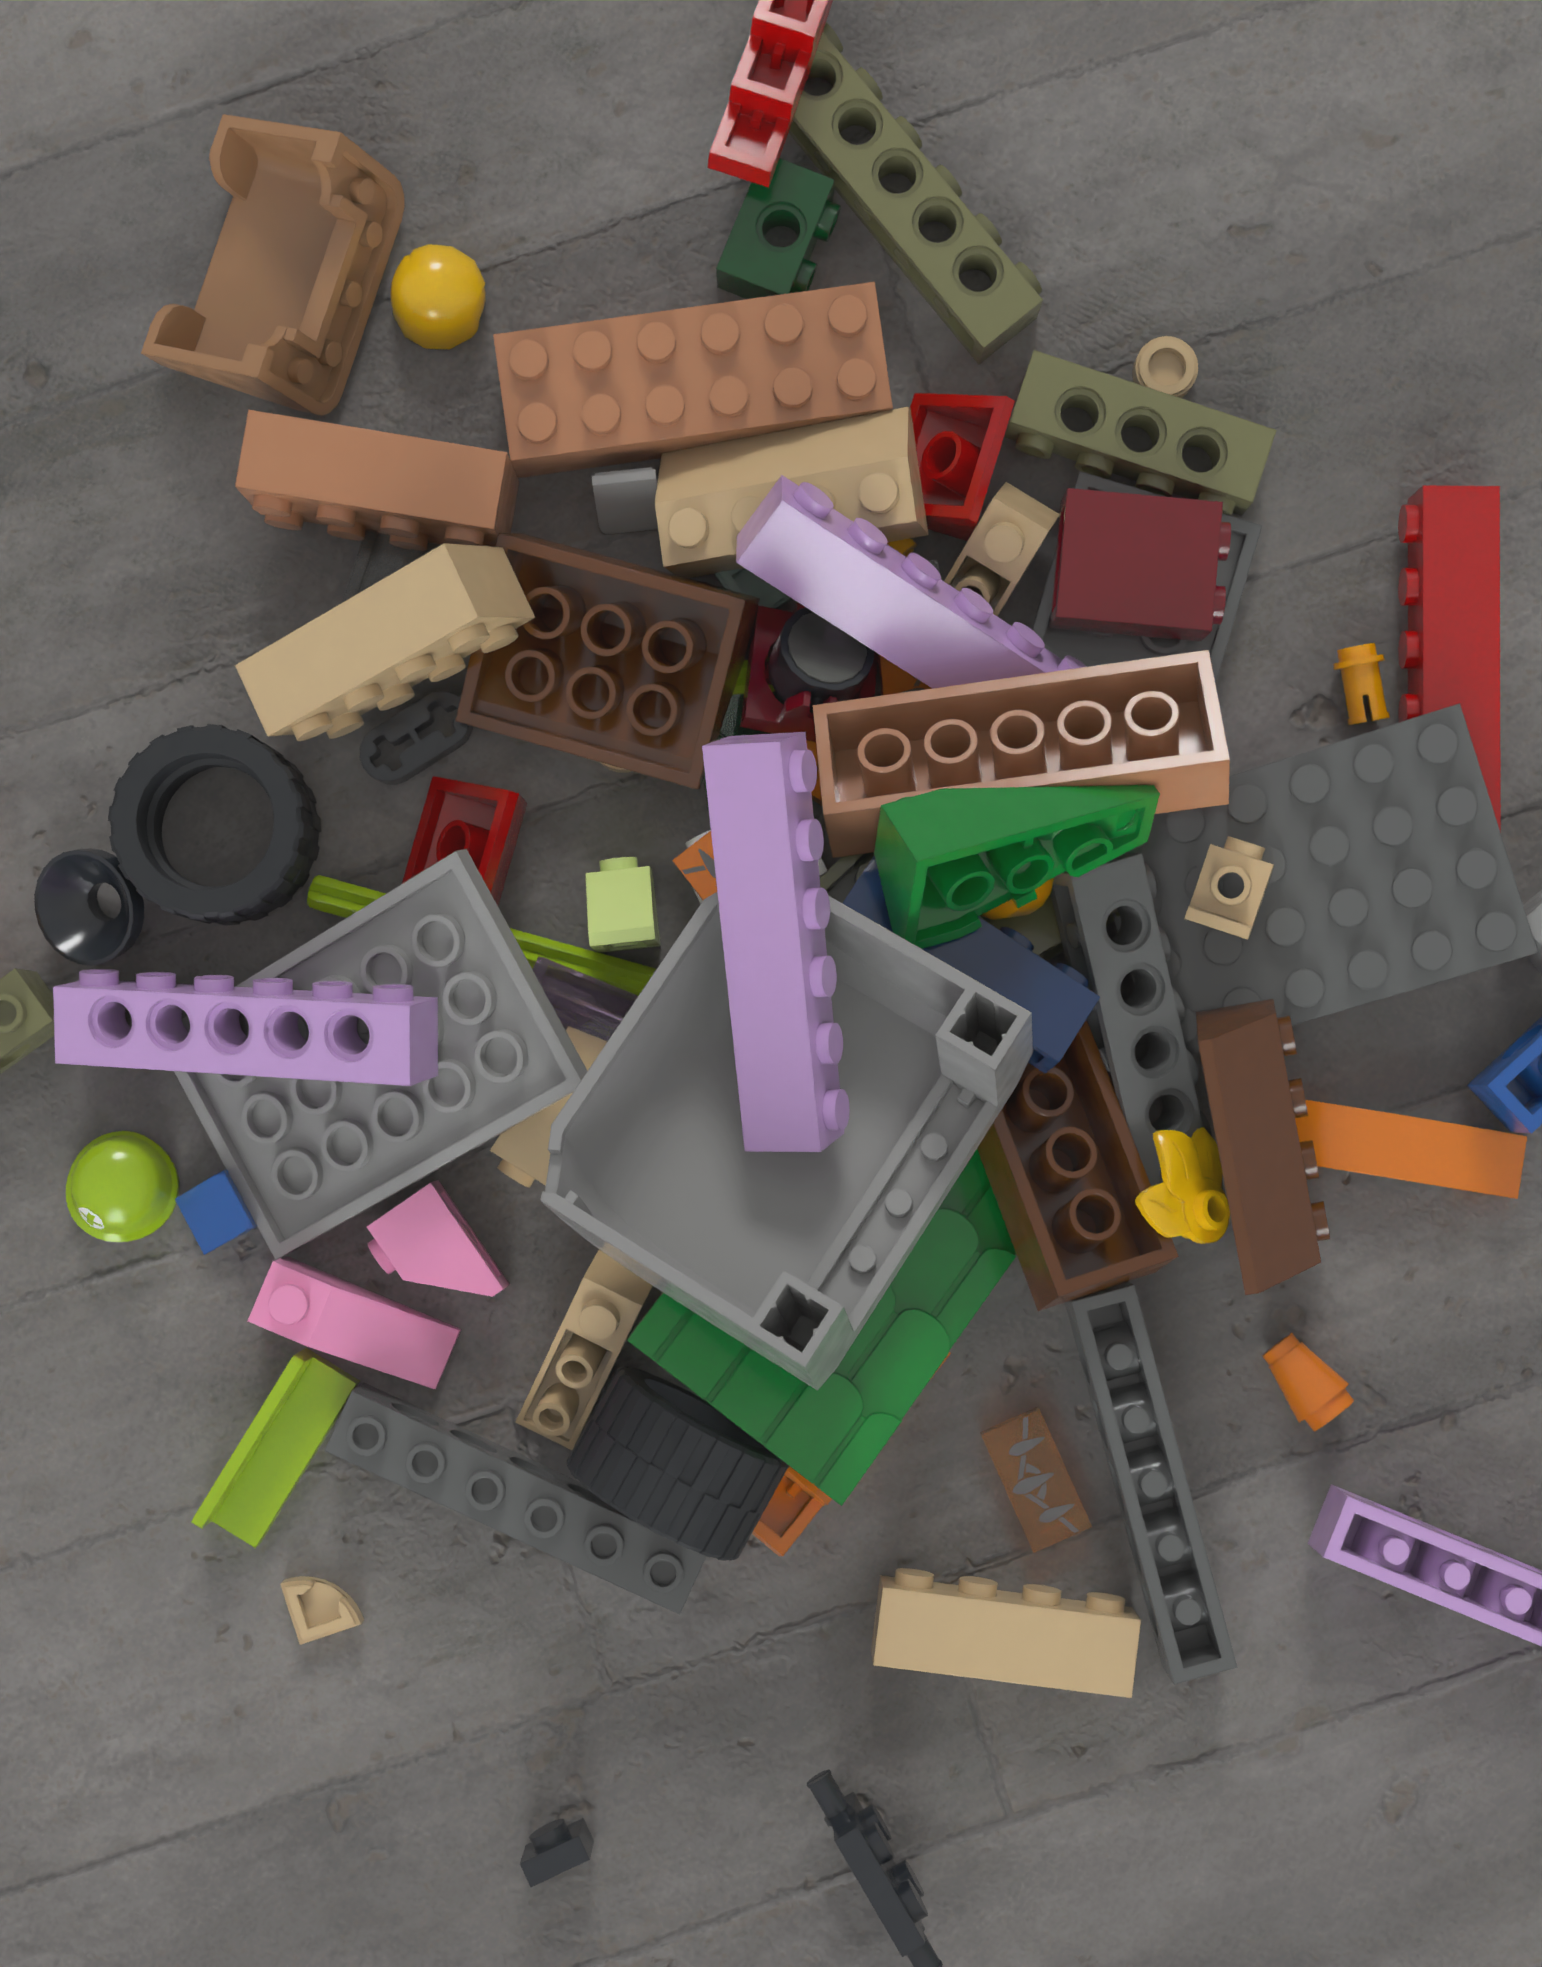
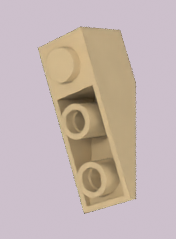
M1005 482L992 499L944 582L959 592L962 588H968L978 593L990 604L993 614L998 617L1058 519L1059 514Z
M599 1249L579 1285L515 1423L573 1450L653 1285Z

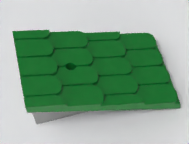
M975 1150L841 1363L818 1391L665 1293H662L627 1341L842 1506L947 1357L954 1343L1016 1258V1251L978 1150Z

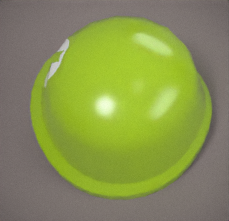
M110 1132L92 1140L74 1160L66 1182L67 1207L76 1224L89 1235L108 1242L134 1241L154 1233L170 1218L177 1204L175 1198L179 1196V1176L170 1156L154 1140L136 1132Z

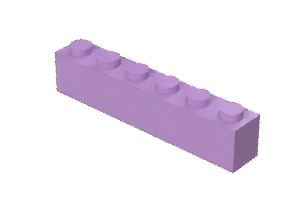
M781 475L737 535L736 563L932 689L1087 667L1072 656L1067 655L1062 660L1044 648L1043 640L1028 626L1020 622H1014L1011 626L994 615L990 604L973 590L962 588L959 592L942 581L938 570L925 558L915 553H910L906 557L889 546L885 535L867 520L856 518L854 522L833 509L834 505L830 498L810 483L802 482L798 486Z
M805 732L728 736L703 745L702 751L744 1150L747 1152H822L844 1134V1129L849 1120L850 1107L846 1091L840 1089L838 1063L843 1052V1035L839 1024L834 1023L831 996L836 988L837 972L835 962L831 956H827L825 928L830 919V901L827 891L820 887L818 860L823 852L824 838L820 822L814 819L811 795L817 780L816 760L812 751L807 750Z

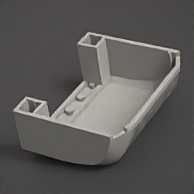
M716 892L704 899L551 1124L548 1145L550 1159L545 1192L542 1191L541 1202L578 1234L619 1264L818 1391L841 1363L1016 1088L1033 1053L1032 1012L829 896L830 919L825 928L827 956L833 958L837 972L836 988L831 996L834 1023L839 1024L843 1035V1052L838 1063L840 1089L846 1091L849 1099L850 1113L848 1124L844 1129V1134L822 1152H747L744 1150L718 893Z

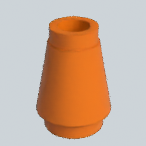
M1293 1333L1287 1335L1262 1355L1269 1364V1369L1298 1423L1305 1420L1314 1432L1333 1420L1355 1401L1345 1389L1349 1383L1304 1343L1299 1342Z

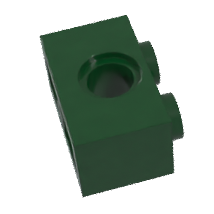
M779 158L769 188L751 182L716 267L717 288L745 299L809 291L817 269V263L809 261L818 239L825 242L829 241L841 210V205L833 203L835 180ZM785 226L791 228L798 238L790 246L776 247L768 243L764 236L774 227Z

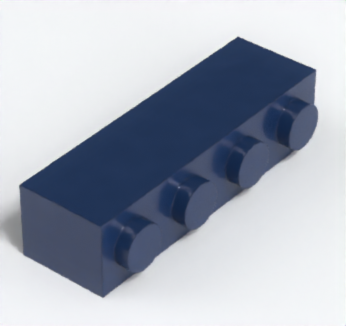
M874 855L842 904L893 932ZM980 917L981 928L964 937L923 948L922 950L1032 1012L1033 1053L1028 1063L1043 1073H1047L1060 1062L1100 999V996L1088 989V980L1077 970L1062 963H1056L1053 966L1032 952L1034 945L1024 935L1009 927L997 929Z

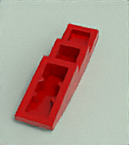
M759 0L752 17L749 39L731 83L729 102L709 151L707 168L769 188L805 87L833 0Z

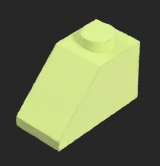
M620 857L599 861L600 872L586 873L590 947L596 952L602 953L661 946L653 872L650 866L638 867L637 857Z

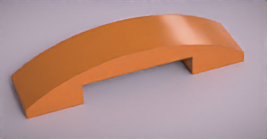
M1305 1100L1308 1116L1295 1118L1299 1142L1313 1140L1318 1167L1518 1199L1527 1136Z

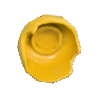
M434 244L415 248L410 255L403 257L391 282V306L393 316L406 338L425 349L450 350L475 335L478 331L480 317L486 301L485 280L475 260L453 246Z

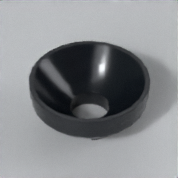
M91 848L63 852L51 859L43 868L37 880L34 902L38 925L53 949L64 958L77 964L98 965L121 956L135 944L142 930L144 921L143 897L136 891L135 885L124 877L118 867L120 864L118 858L113 854ZM103 883L114 887L120 896L121 909L116 918H110L104 914L98 904L97 893Z

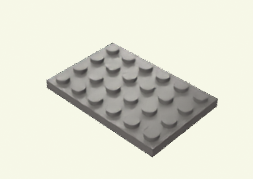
M467 849L453 852L235 986L253 988V980L287 978L293 980V990L312 991V983L346 981L353 983V993L373 994V986L411 985L413 986V996L438 997V1076L412 1086L174 1071L275 1260L288 1255L572 1094L587 1073L583 1061ZM240 1012L239 1024L243 1033L248 1037V1021ZM299 1015V1032L305 1040H308V1025L305 1019ZM188 1016L182 1019V1023L189 1032L190 1021ZM358 1018V1035L368 1045L370 1038L369 1029L366 1023L361 1018Z

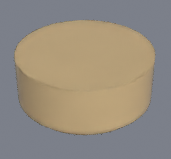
M1171 336L1158 337L1149 341L1140 350L1133 365V381L1136 384L1183 398L1190 391L1197 378L1198 360L1193 349L1183 340Z

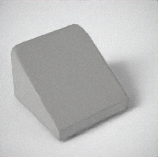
M652 467L600 472L592 476L598 523L603 534L658 529L655 510L658 481L655 469L652 470Z

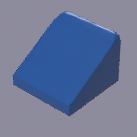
M227 1169L175 1198L204 1255L257 1227Z

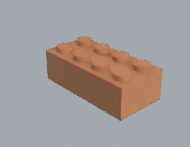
M248 410L235 487L252 505L253 510L257 511L260 515H265L264 522L268 525L288 530H302L303 522L327 525L328 534L358 541L365 539L366 532L390 536L389 543L394 546L409 550L425 551L427 550L428 542L496 547L499 533H511L519 479L507 452Z

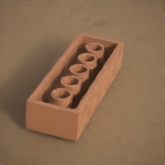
M875 282L493 334L510 460L518 478L660 459L663 453L893 409Z
M1209 650L813 705L823 816L833 858L874 852L881 805L904 797H912L942 788L1154 785L1160 793L1155 814L1229 804L1230 758Z

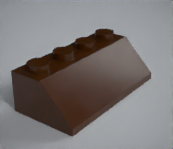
M1273 999L1196 1012L1198 1045L1245 1295L1261 1293L1320 1264L1321 1257L1318 1241L1330 1240L1324 1201L1311 1203L1307 1180L1319 1178L1313 1140L1299 1142L1295 1118L1308 1116L1302 1079L1288 1080L1284 1056L1297 1054L1290 1015L1277 1018Z

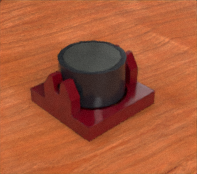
M798 602L793 612L758 605L751 632L740 727L773 734L805 732L806 740L816 742L813 705L874 697L878 653ZM768 684L772 685L777 695L785 701L784 705L775 698Z

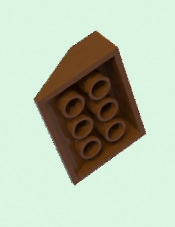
M499 533L496 547H503L535 618L515 629L518 638L512 643L488 653H483L481 648L471 653L456 721L693 789H700L705 776L702 746L717 741L744 663L760 598L523 533Z

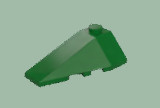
M1154 785L942 788L912 797H904L881 805L874 855L893 933L921 949L964 937L982 927L978 916L1012 899L1016 907L1020 908L1037 899L1035 889L1039 888L1046 881L1066 871L1070 876L1080 877L1148 842L1160 793Z

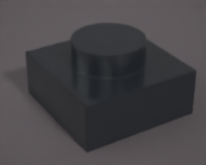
M584 1818L569 1825H566L564 1819H558L534 1831L529 1836L531 1843L525 1845L520 1866L530 1887H533L590 1860L594 1840Z

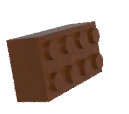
M1086 1019L1060 1062L1047 1073H1043L1030 1063H1027L1016 1088L977 1147L1038 1311L1155 1273L1179 1257L1172 1238H1166L1159 1234L1142 1216L1135 1203L1136 1197L1143 1190L1150 1187L1151 1184Z

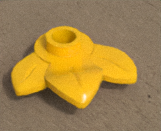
M1204 1127L1198 1128L1191 1138L1185 1133L1175 1130L1155 1131L1153 1133V1140L1159 1159L1163 1183L1148 1187L1136 1197L1135 1203L1146 1221L1166 1238L1181 1235L1199 1244L1217 1242L1227 1230L1230 1210L1228 1199L1222 1189L1223 1173L1218 1146L1215 1140Z

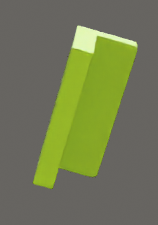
M308 1348L293 1355L191 1523L203 1529L210 1522H213L254 1548L260 1545L360 1380Z

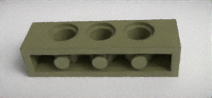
M1033 350L1004 437L1016 441V449L1033 457L1049 459L1053 453L1076 461L1075 468L1081 472L1105 479L1111 478L1112 473L1135 480V487L1165 497H1171L1172 493L1189 499L1223 502V514L1232 516L1235 513L1242 516L1254 501L1277 430ZM1072 407L1083 409L1091 417L1093 428L1086 432L1071 431L1062 422L1061 412ZM1129 427L1143 429L1151 438L1152 449L1146 452L1130 450L1122 440L1121 431ZM1187 447L1203 449L1211 459V470L1200 473L1189 469L1183 461L1182 450Z

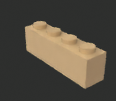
M910 1568L896 1569L895 1577L880 1575L871 1646L874 1666L1132 1698L1141 1619L1133 1607L1125 1606L1126 1599L1121 1596L1089 1592L1087 1593L1086 1601L1061 1598L1062 1591L1060 1589L1037 1584L1023 1585L1022 1593L997 1590L998 1582L974 1576L960 1577L959 1585L933 1582V1573Z

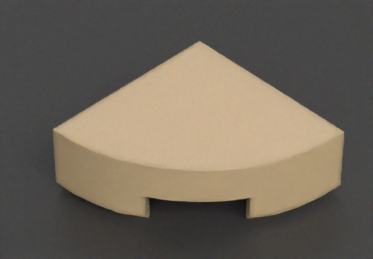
M300 1576L284 1579L280 1583L300 1645L361 1625L364 1621L362 1613L354 1600L339 1586L327 1580Z

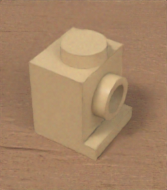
M1229 836L1224 848L1210 844L1184 919L1248 940L1274 868V864L1261 861L1265 848ZM1227 873H1237L1244 881V890L1236 898H1226L1219 891V880Z

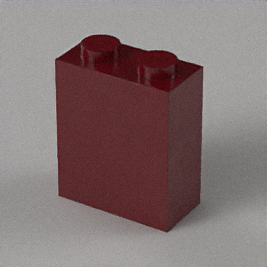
M1067 488L1060 502L1049 628L1202 641L1212 631L1213 624L1221 625L1225 611L1226 588L1225 586L1216 585L1218 561L1227 560L1231 543V523L1221 522L1223 502Z

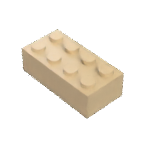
M444 543L236 664L235 667L267 736L295 735L297 741H304L327 732L329 739H334L360 728L364 724L361 715L378 706L379 710L383 711L410 700L415 695L412 687L429 678L431 682H436L460 672L466 667L463 658L480 648L483 653H488L512 643L518 638L515 629L534 619L535 616L503 547Z

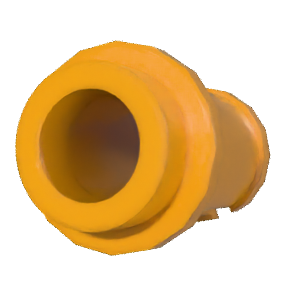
M1375 643L1337 650L1339 662L1333 664V669L1341 671L1349 717L1347 719L1348 725L1367 722L1363 696L1368 698L1371 721L1390 718L1389 711L1387 712L1379 668V662L1385 661L1384 654L1377 655Z

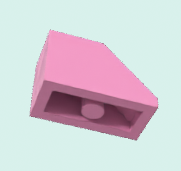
M439 1180L429 1183L367 1226L374 1237L373 1240L367 1243L378 1264L387 1274H391L396 1270L402 1280L491 1297L510 1285Z

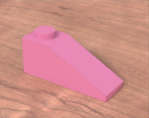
M288 1256L272 1262L247 1321L304 1346L432 1389L437 1388L461 1332V1329Z

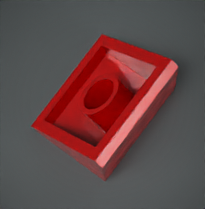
M914 393L910 409L927 529L965 541L969 540L976 528L1014 406L1015 401L1008 396Z
M432 776L402 884L453 852L467 849L498 906L527 802L519 793L510 790Z

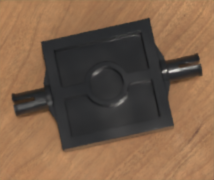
M830 1769L818 1773L806 1783L807 1787L810 1788L826 1816L824 1821L827 1826H832L835 1843L901 1956L907 1955L913 1967H942V1961L938 1958L924 1934L925 1927L921 1920L928 1916L926 1907L921 1899L924 1896V1891L906 1860L897 1865L893 1860L895 1856L888 1843L892 1838L880 1813L873 1804L863 1809L854 1792L844 1797L831 1775Z

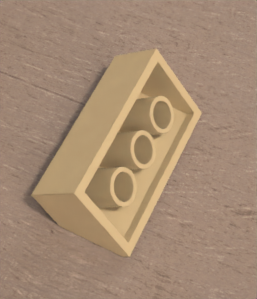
M909 407L678 450L661 455L655 510L663 567L677 576L693 578L744 568L736 563L737 535L781 475L798 486L802 482L814 485L830 498L834 505L833 509L853 522L856 518L867 520L885 535L888 542L928 535L911 409Z

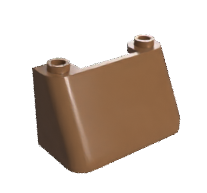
M223 114L210 149L209 161L215 181L224 190L233 195L195 309L193 310L178 304L163 306L156 313L150 324L141 354L161 366L295 410L321 416L328 414L338 405L342 397L402 221L405 207L402 185L394 174L341 132Z

